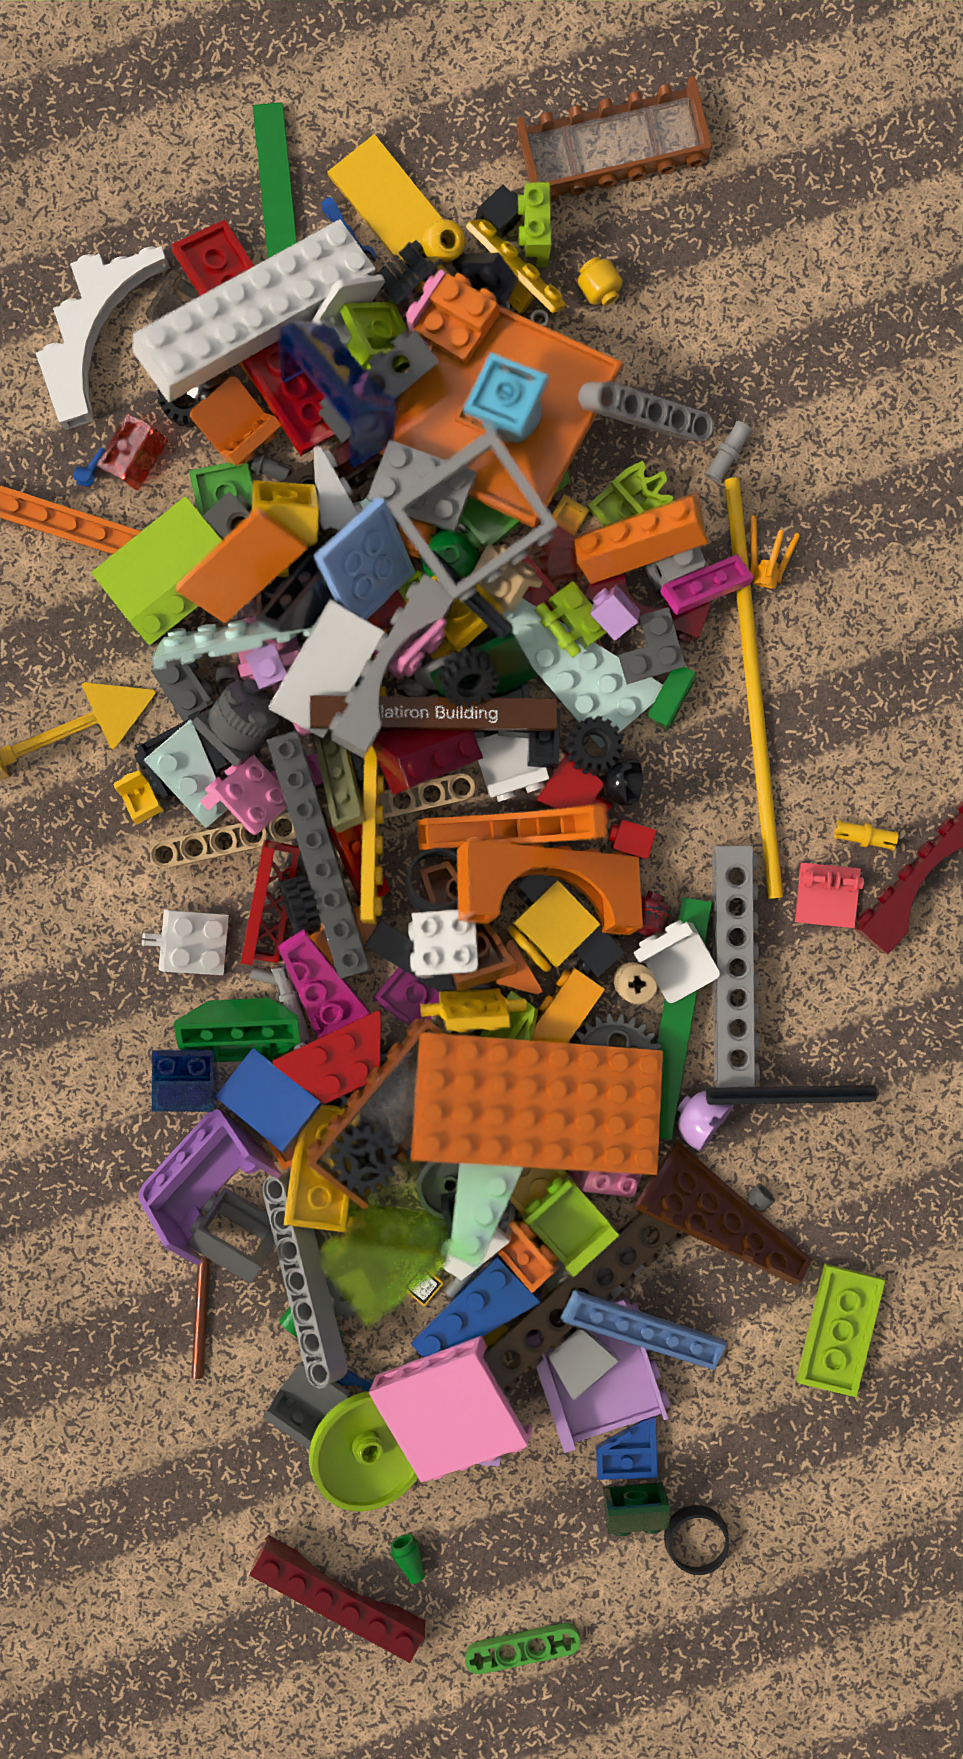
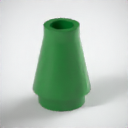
M411 1534L397 1537L391 1543V1557L407 1576L411 1584L421 1582L425 1578L426 1573L423 1569L418 1540L414 1539Z

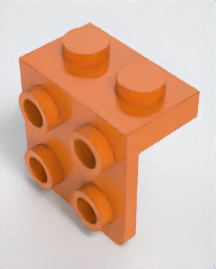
M235 376L227 377L190 411V418L223 459L236 466L247 463L254 456L255 453L253 451L260 444L265 445L273 440L277 435L275 431L281 426L274 415L263 412Z
M512 1220L508 1224L512 1229L511 1240L497 1253L530 1292L534 1293L560 1269L556 1264L559 1258L547 1245L543 1244L541 1246L536 1241L538 1235L524 1221Z

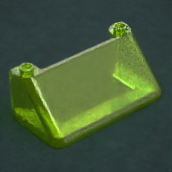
M349 1202L344 1236L341 1240L336 1236L322 1248L324 1254L320 1258L319 1263L369 1326L446 1265L449 1260L450 1235L448 1234L445 1220L431 1215L428 1211L369 1204L368 1208L364 1210L357 1203L352 1205Z

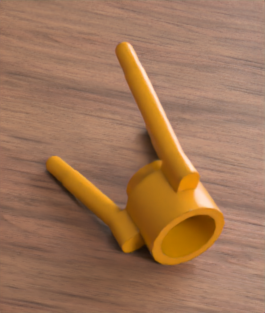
M755 515L751 516L750 572L754 576L752 584L776 589L777 583H781L783 572L800 538L799 533L794 535L779 565L776 561L784 531L779 530L770 560H761L760 565H758L757 517Z

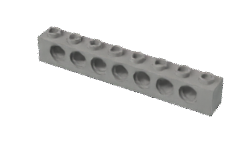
M712 846L713 960L720 970V977L713 981L715 1087H755V1081H759L760 1078L759 1064L755 1063V1051H759V1034L754 1033V1021L759 1020V1005L754 1003V991H758L759 977L758 973H754V961L758 960L759 950L758 943L753 942V930L758 929V914L753 912V900L758 898L757 882H753V870H757L758 857L757 852H753V846ZM733 868H738L742 873V879L737 885H733L728 879L729 871ZM734 898H738L742 902V910L737 915L731 914L728 908L729 902ZM738 928L741 930L743 938L739 944L732 945L729 941V933L731 930ZM739 958L743 963V969L739 974L732 975L729 971V964L732 960ZM735 989H740L743 992V999L739 1004L732 1005L729 1000L730 993ZM736 1019H741L743 1030L737 1035H732L730 1024ZM738 1049L742 1050L744 1054L742 1062L737 1065L731 1064V1053Z

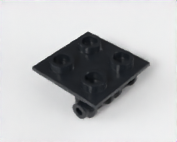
M417 240L413 243L408 242L398 252L402 259L398 255L393 257L404 271L402 274L390 261L387 262L390 270L387 266H384L375 274L382 275L385 283L379 290V292L382 289L384 290L380 297L395 304L408 301L415 293L414 288L422 280L425 282L430 276L436 274L438 270L436 266L442 262L441 258L427 257L424 253L421 255L423 251L422 245Z

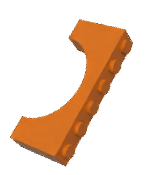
M482 837L469 838L457 849L459 921L488 924L499 916L503 894L512 881L526 876L545 875L566 881L580 890L589 899L600 919L602 933L630 935L643 927L639 857L627 856L626 852L621 851L606 854L600 853L598 849L576 851L572 850L569 846L546 848L541 843L516 845L511 840H502L497 843L486 842V839Z

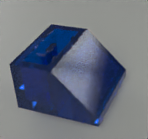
M152 1050V1112H213L218 1108V1099L215 1095L218 1093L219 1074L214 1050Z

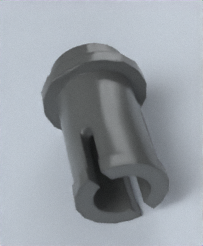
M257 452L251 466V470L256 471V475L263 474L278 481L288 477L292 469V465H287L270 458L266 452H263V454Z

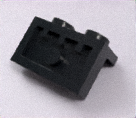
M500 253L461 254L452 263L459 274L465 276L471 282V288L478 292L482 288L487 289L496 297L497 304H503L511 297L512 290L519 281Z

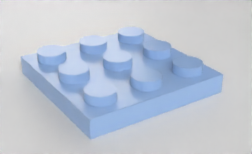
M376 498L314 555L335 602L365 620L376 612L415 574L392 514L387 507V502L381 498Z

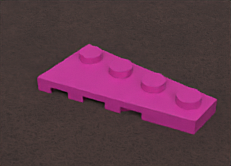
M304 929L278 946L318 1038L371 1013L344 978L339 979L336 968Z

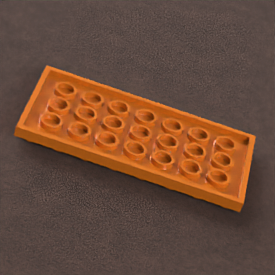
M420 1033L411 1160L657 1175L663 1051Z

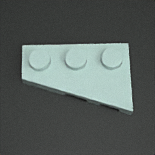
M190 719L149 754L144 761L202 825L207 828L228 808L221 800L210 810H207L200 802L209 794L205 788L216 777Z

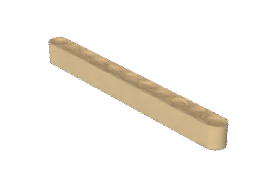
M464 773L429 780L400 792L407 793L411 797L410 806L401 810L396 808L394 804V799L399 793L392 795L390 789L385 790L384 794H379V802L384 806V820L467 801L474 794L475 783L469 775ZM463 779L470 784V791L467 795L459 796L454 793L453 785L457 780ZM435 786L440 790L441 796L438 801L430 803L424 799L423 793L427 787ZM361 795L362 805H363L364 795ZM328 803L322 804L328 826H330L332 821ZM289 812L279 814L262 830V838L257 843H252L249 840L248 830L242 823L157 842L151 848L150 858L157 867L174 868L262 848L264 840L284 843L297 840L293 825L291 833L287 836H281L277 831L278 823L281 820L287 819L291 822ZM224 833H229L233 839L232 846L227 850L222 849L218 842L219 837ZM197 839L202 843L203 851L199 856L195 857L190 853L189 846L193 840ZM166 846L170 847L173 851V858L168 863H164L160 858V852Z

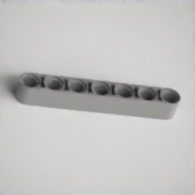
M286 1172L282 1173L278 1179L271 1176L264 1181L262 1187L263 1196L307 1378L312 1386L323 1388L344 1378L347 1373V1362L314 1229L283 1225L291 1173Z

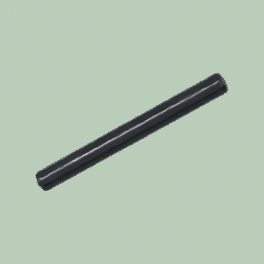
M874 1085L711 1087L706 1090V1101L709 1105L854 1103L877 1100V1089Z

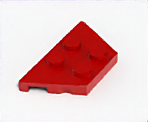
M378 1009L274 1059L272 1063L323 1104L366 1085L368 1083L366 1079L370 1072L376 1066L380 1067L381 1011Z

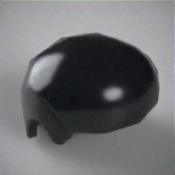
M638 759L617 761L609 769L606 776L605 787L610 799L619 805H632L633 801L640 800L643 785V772L640 761Z

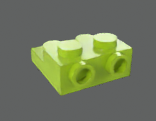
M550 182L525 183L524 194L518 195V215H524V226H519V246H525V257H536V268L548 267L551 249Z
M392 302L344 303L340 310L352 336L347 343V347L358 370H369L371 366L367 362L381 350L387 355L395 348L392 341L407 330L395 303ZM399 354L392 359L391 366L396 373H402L410 367V362L405 355Z

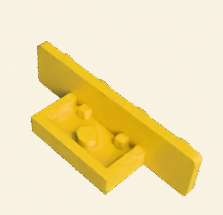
M484 219L469 221L466 228L490 253H500L519 281L512 290V295L508 301L519 313L524 312L535 297L552 313L565 308L567 304L561 299L560 291L550 284L547 285L539 277L540 272L530 263H525L518 256V250L511 243L503 241L496 234V228L489 221Z

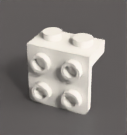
M364 275L360 278L349 280L343 278L332 285L331 292L325 301L319 305L318 312L311 321L329 353L348 349L347 343L352 337L340 313L344 303L372 302L385 283L382 275Z
M497 733L477 740L484 757L478 760L490 799L497 797L498 802L516 797L514 791L526 788L527 793L544 788L543 782L549 780L546 767L527 766L528 738L498 736Z
M458 910L412 913L413 922H409V937L411 941H414V953H411L410 961L411 969L415 971L416 976L420 978H433V975L474 972L478 969L475 922L459 921Z
M681 920L666 927L667 933L663 936L656 938L653 935L639 943L641 948L634 952L639 963H646L647 967L654 974L657 985L669 1003L679 1001L720 977V970L694 924L691 922L683 924Z

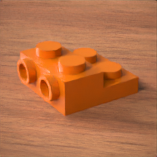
M446 273L429 297L431 304L413 330L426 342L466 365L499 317L500 312L496 302L497 299L490 291L482 288L478 292L470 287L471 282L465 276L456 273L453 277Z

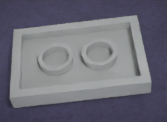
M389 440L369 491L368 501L373 502L376 498H381L388 503L446 460ZM468 468L463 469L404 511L405 514L455 533L477 478V472Z

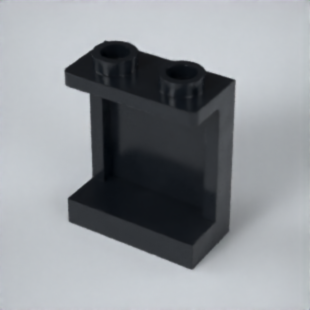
M199 710L189 715L188 720L145 743L139 742L134 745L138 752L134 754L135 759L142 770H148L152 778L149 784L157 797L161 795L163 799L169 800L176 795L144 759L190 719L193 722L196 716L202 713ZM196 729L214 774L216 775L231 766L230 762Z

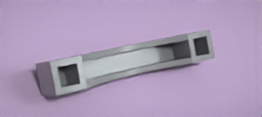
M425 574L419 583L416 581L412 583L406 594V598L409 599L404 609L399 607L391 620V624L394 625L389 635L383 633L375 648L379 651L374 661L368 659L360 676L364 677L359 687L353 685L345 699V702L349 705L343 714L340 712L336 714L329 727L333 730L332 741L362 758H365L380 731L381 722L378 710L379 688L388 666L396 655L411 641L425 634L440 618L445 619L454 603L442 585Z

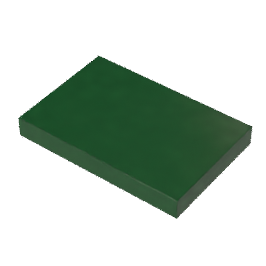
M514 632L505 639L497 637L477 647L478 653L482 649L487 655L489 654L499 676V685L495 686L496 692L494 694L489 692L490 698H496L537 677ZM437 668L429 672L442 697H446L438 676L440 671ZM478 673L468 674L464 676L459 682L470 681L474 679L478 675Z

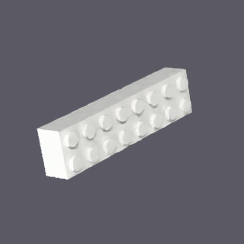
M339 219L133 333V353L167 401L171 402L308 324L318 312L319 305L325 301L331 292L332 285L336 281L343 278L347 280L360 278L364 275L374 276L375 267Z

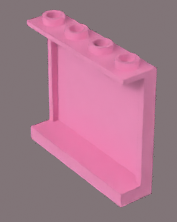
M481 1336L376 1375L368 1392L421 1483L430 1479L438 1480L446 1474L457 1470H467L474 1464L483 1461L490 1462L500 1455L509 1452L516 1453L528 1446L533 1427L531 1424L522 1426L483 1358L487 1346Z

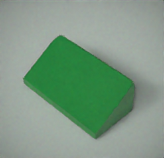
M686 667L670 671L648 713L649 718L665 730L671 728L696 680L694 671Z

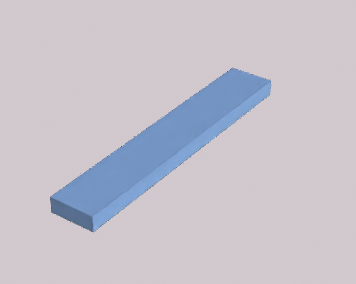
M577 1290L573 1291L561 1316L565 1323L715 1370L727 1346V1343L722 1338Z

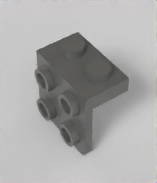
M302 1361L278 1390L263 1418L309 1450L313 1435L322 1419L336 1405L351 1397V1393L336 1382L323 1388L312 1386L307 1378L304 1362Z

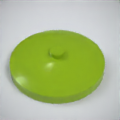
M369 1391L345 1399L328 1412L318 1425L309 1449L310 1472L319 1491L330 1503L348 1511L363 1512L382 1508L399 1499L418 1479L368 1393Z

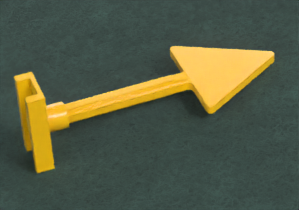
M82 683V688L93 709L92 712L11 746L9 744L0 748V780L9 777L7 765L18 761L17 758L96 724L101 726L112 750L116 749L155 696V690Z

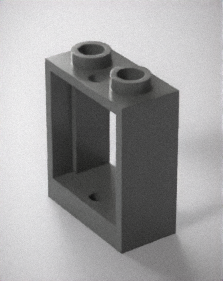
M224 1187L218 1197L212 1194L204 1206L203 1211L207 1212L206 1216L203 1218L198 1215L189 1232L194 1235L188 1246L251 1284L275 1245L268 1213ZM217 1212L262 1239L252 1257L207 1230Z

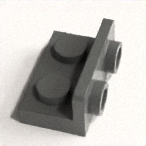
M172 659L165 661V668L153 669L151 672L184 722L189 719L188 716L198 710L202 712L212 706L215 702L211 696L215 694V691L206 678L200 680L195 670L199 666L195 660L182 664L181 661Z

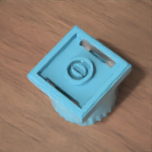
M490 352L464 407V412L481 420L486 432L493 429L502 442L513 441L519 443L528 438L529 434L534 432V429H537V425L540 423V418L542 417L541 397L549 382V375Z

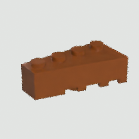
M449 861L420 869L421 883L428 902L443 904L453 901L458 897V874ZM476 923L478 969L474 972L452 973L457 992L516 974V962L509 955L499 936L493 931L489 923Z

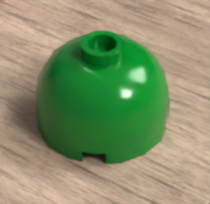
M441 530L437 532L431 539L428 547L430 550L436 551L466 579L471 575L480 559L479 548L473 547L463 531L456 530L453 533ZM422 558L423 573L432 578L435 575L425 566Z

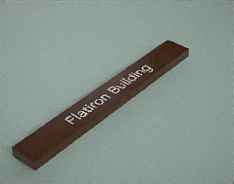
M310 696V729H330L329 727L338 712L343 714L349 705L345 702L347 696ZM379 696L380 729L556 731L557 699L490 698L486 701L482 698L480 699V705L476 706L475 702H471V707H466L463 702L462 706L459 707L456 706L455 702L453 704L449 702L446 697Z

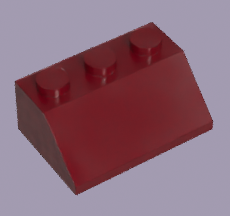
M390 729L378 734L372 744L392 795L484 758L472 730Z

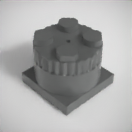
M246 678L242 682L234 681L230 683L214 705L196 716L192 724L236 767L268 744L267 740L271 739L269 734L278 724L280 715L268 708L272 701L271 696L266 691L259 690L256 680Z

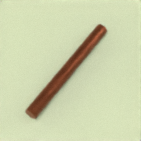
M200 1256L203 1262L197 1267L191 1378L202 1379L204 1376L210 1259Z

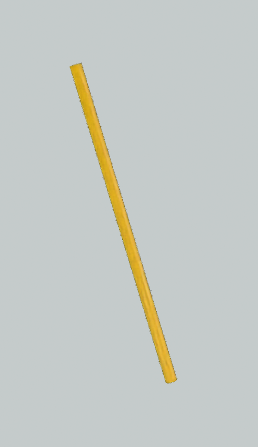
M728 478L724 481L732 556L738 554L749 569L740 478ZM750 584L736 590L767 893L768 899L783 897Z

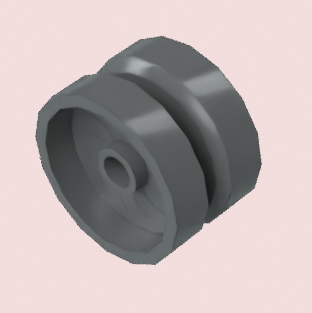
M421 1161L417 1174V1195L423 1208L431 1215L444 1219L440 1195L457 1191L460 1163ZM448 1180H453L455 1183L448 1184Z

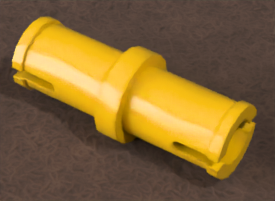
M841 820L836 822L837 828L835 827L834 839L860 843L861 847L871 845L892 851L896 848L894 844L898 842L897 831L873 828L872 824L869 823L859 825Z

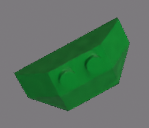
M271 998L209 1000L174 1021L178 1049L188 1050L194 1055L213 1063L243 1061L252 1048L256 1049L268 1060H274L287 1052L292 1046L300 1044L301 1040L298 1015Z

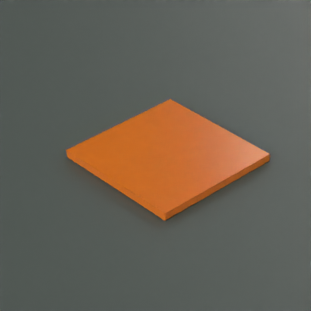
M498 305L499 317L466 365L432 344H428V348L439 362L401 393L372 448L375 452L384 455L389 440L447 461L485 434L486 429L483 427L481 420L465 414L464 407L490 352L549 375V382L541 397L542 417L537 425V429H534V432L529 434L526 440L519 443L501 441L547 508L597 415L583 409L579 401L581 387L587 382L614 383L623 367V363ZM492 449L466 467L477 472V478L471 490L470 498L536 528L540 521L539 517Z

